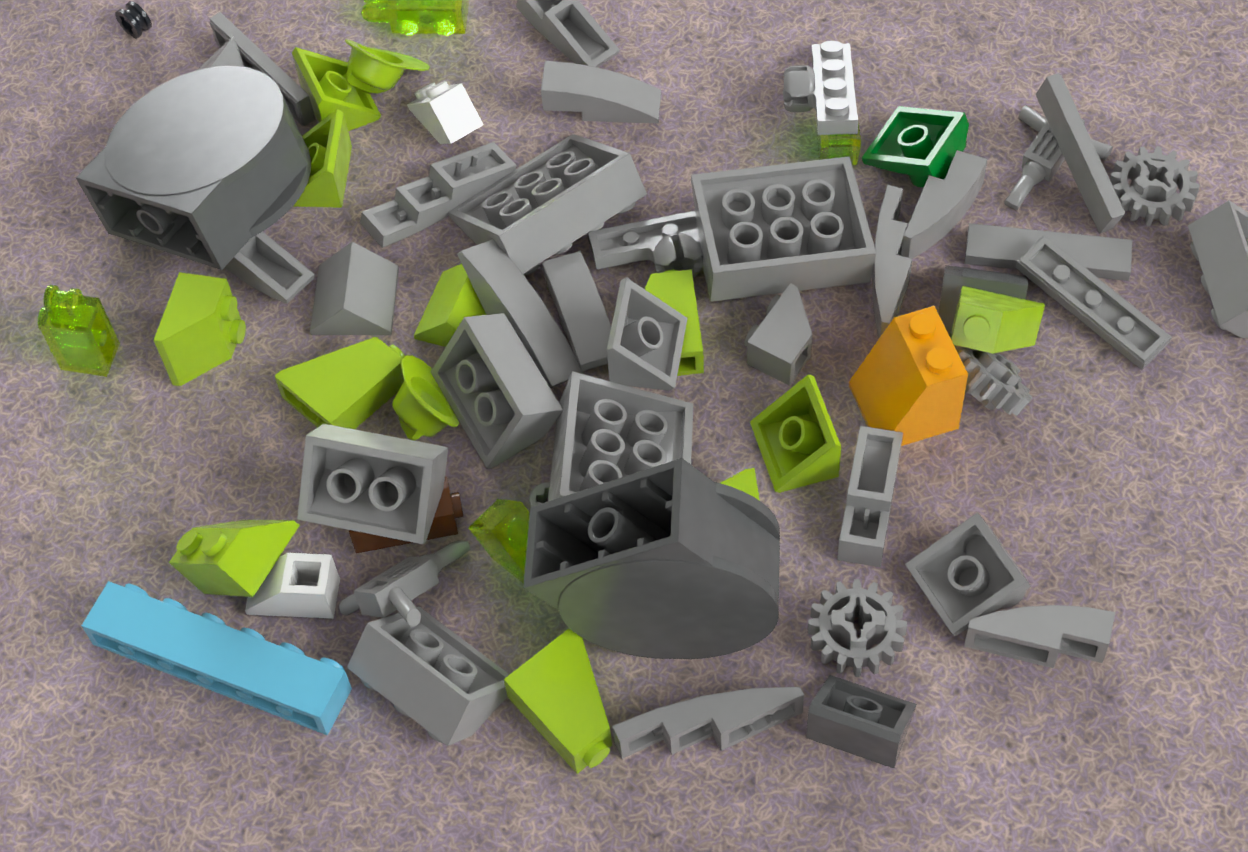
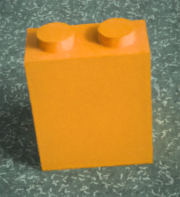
M935 306L894 317L850 379L849 387L867 427L902 432L901 446L959 429L968 373Z

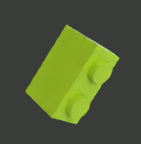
M179 272L154 337V343L172 385L182 386L231 359L236 344L243 342L246 331L245 321L241 320L237 309V299L232 295L227 279Z
M239 520L193 527L180 538L176 546L177 551L169 563L204 594L254 597L300 525L294 520Z

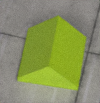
M295 47L292 51V56L300 86L309 95L313 112L318 122H321L336 109L344 112L348 131L375 122L381 118V114L370 93L352 86L346 81L348 62Z
M336 109L302 135L311 157V172L303 193L293 207L342 208L352 144L344 112Z
M462 263L442 272L414 333V339L446 347L464 317L487 315Z
M808 374L750 421L774 490L778 493L839 477L841 444L814 376Z

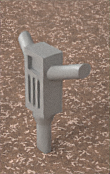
M1027 105L1022 108L1018 118L1038 131L1039 134L1023 155L1022 176L1004 201L1005 205L1015 210L1019 209L1034 185L1043 181V179L1050 182L1065 160L1047 119ZM1091 139L1100 159L1106 160L1111 154L1113 146Z
M457 540L433 554L407 557L355 589L354 594L344 598L339 605L341 614L347 616L360 609L362 615L384 618L397 610L410 626H417L421 620V613L411 600L440 583L437 576L441 570L470 550L468 541Z

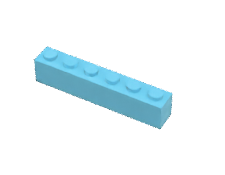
M108 581L81 625L95 646L325 735L329 734L352 690L344 667L332 659L323 657L319 661L305 656L301 649L292 644L282 642L279 646L268 642L261 634L250 628L243 627L240 631L226 626L225 622L215 615L203 613L200 616L189 612L185 606L173 599L164 598L163 601L149 597L146 591L133 584H126L123 587Z

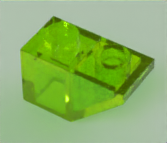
M497 499L468 529L494 561L524 584L530 512L521 501Z

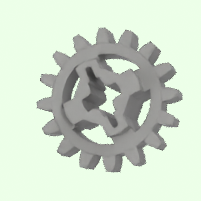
M1143 146L1139 148L1138 156L1128 151L1125 153L1123 161L1117 160L1115 162L1110 181L1124 211L1129 210L1132 212L1131 221L1134 222L1139 217H1144L1146 226H1151L1154 219H1159L1163 226H1167L1170 216L1180 221L1183 219L1185 211L1191 212L1200 184L1196 183L1197 171H1188L1190 164L1188 159L1178 162L1175 160L1177 152L1174 150L1166 156L1162 154V149L1159 146L1155 148L1154 153H1148ZM1129 178L1132 180L1131 187L1128 184ZM1177 186H1178L1179 191H1180L1179 194L1176 192Z
M955 346L968 373L965 392L971 394L990 410L1002 408L1007 414L1011 415L1013 413L1018 416L1033 398L1029 394V388L1021 383L1023 380L1018 375L1020 369L1012 361L1007 360L999 353L992 354Z
M854 579L851 589H846L841 581L837 582L834 595L823 590L820 598L821 604L813 603L811 606L810 617L813 619L808 620V634L813 635L811 637L812 650L823 649L821 652V662L823 664L829 663L832 660L837 661L836 672L839 674L845 670L846 666L853 667L855 677H860L862 667L868 666L875 675L879 673V661L882 660L891 666L894 663V651L902 652L905 639L902 636H905L907 631V621L901 620L904 608L902 605L891 606L893 601V593L891 591L884 593L882 596L877 594L878 583L873 582L868 590L861 588L859 579ZM854 617H858V625L861 628L860 638L856 637ZM878 644L874 648L869 649L872 645Z

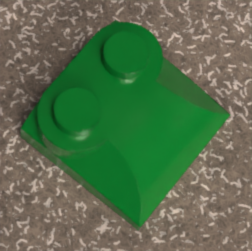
M898 106L862 156L863 164L896 173L908 174L911 183L920 188H924L929 175L944 179L956 151L963 152L966 148L969 128L965 112Z

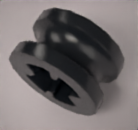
M129 1L125 5L126 10L119 9L115 12V16L123 30L137 39L142 35L141 30H149L152 27V23L142 7L134 1Z

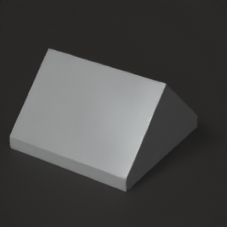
M354 242L349 243L320 264L310 327L311 335H392L399 273L398 265Z
M627 277L620 282L607 346L609 381L625 386L672 390L676 385L687 317Z

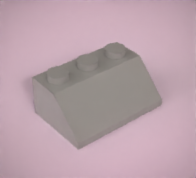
M1228 200L1188 225L1193 241L1190 243V248L1200 263L1203 272L1201 283L1207 293L1210 294L1214 307L1211 310V314L1215 323L1222 330H1228L1240 338H1248V212Z
M504 313L464 317L431 370L435 381L487 469L499 465L543 438L563 411Z
M323 424L307 434L305 438L297 520L424 544L444 488L448 447Z
M416 607L421 613V620L414 627L410 626L400 613L367 623L347 668L360 677L361 682L366 687L378 691L392 702L398 712L411 717L424 727L429 736L434 740L450 746L472 736L507 698L504 679L510 674L421 607Z

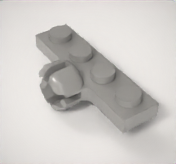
M826 41L822 44H812V67L792 65L785 68L783 74L785 109L790 112H808L814 108L816 111L817 135L858 134V115L850 43L842 44L838 41Z
M695 211L588 232L589 244L596 269L650 260L655 264L657 273H663L667 270L692 269L694 278L703 267L701 257L703 255L700 249Z

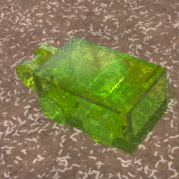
M364 0L366 4L363 5L361 10V16L366 21L390 22L392 34H465L469 0Z
M48 285L44 292V306L38 315V328L42 332L50 352L53 354L60 369L107 377L120 342L100 298L83 296L81 290L77 288L61 291L56 285Z

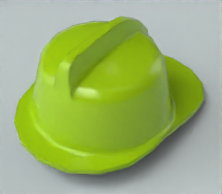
M348 39L345 40L352 47L347 65L346 81L350 85L369 93L378 94L393 88L406 69L418 71L430 69L427 63L414 57L388 50L370 48Z
M413 355L404 356L401 360L404 382L396 394L392 406L399 417L400 425L407 438L415 441L422 436L432 437L447 425L457 427L459 425L458 418L431 373L432 368Z

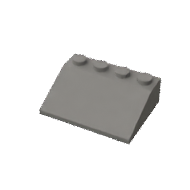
M572 134L455 207L448 214L455 224L477 245L493 239L519 268L522 274L528 275L535 272L540 267V263L547 258L570 249L572 242L588 234L589 231L601 229L606 220L616 214L631 210L635 206L636 201L647 195V192L630 153Z
M850 156L691 175L699 243L703 255L701 256L710 302L783 293L790 283L797 286L799 291L868 283L871 281L876 250Z
M572 371L559 402L563 411L556 419L548 501L680 458L691 464L693 403Z

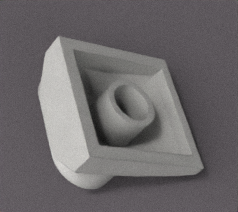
M978 512L905 564L954 636L968 629L970 619L993 613L999 608L1015 606L1023 599L1026 590L1031 587L1020 568Z

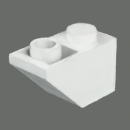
M446 81L437 85L431 83L416 91L414 94L417 99L407 104L409 110L440 144H452L483 126L462 83L448 85Z
M286 553L280 556L254 597L247 598L246 614L334 619L340 577L332 555Z

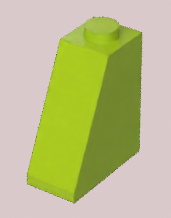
M692 269L681 271L667 270L663 273L651 274L645 290L687 317L677 376L704 373L703 345Z
M962 286L953 322L951 340L956 346L992 354L1034 346L1045 304Z
M373 337L283 369L275 375V379L282 398L317 428L323 424L356 429L399 391L404 382L401 360L405 355L397 346L393 344L387 346L378 337Z
M568 628L504 679V684L509 700L578 774L586 766L593 768L599 765L608 756L612 746L610 726L583 638Z

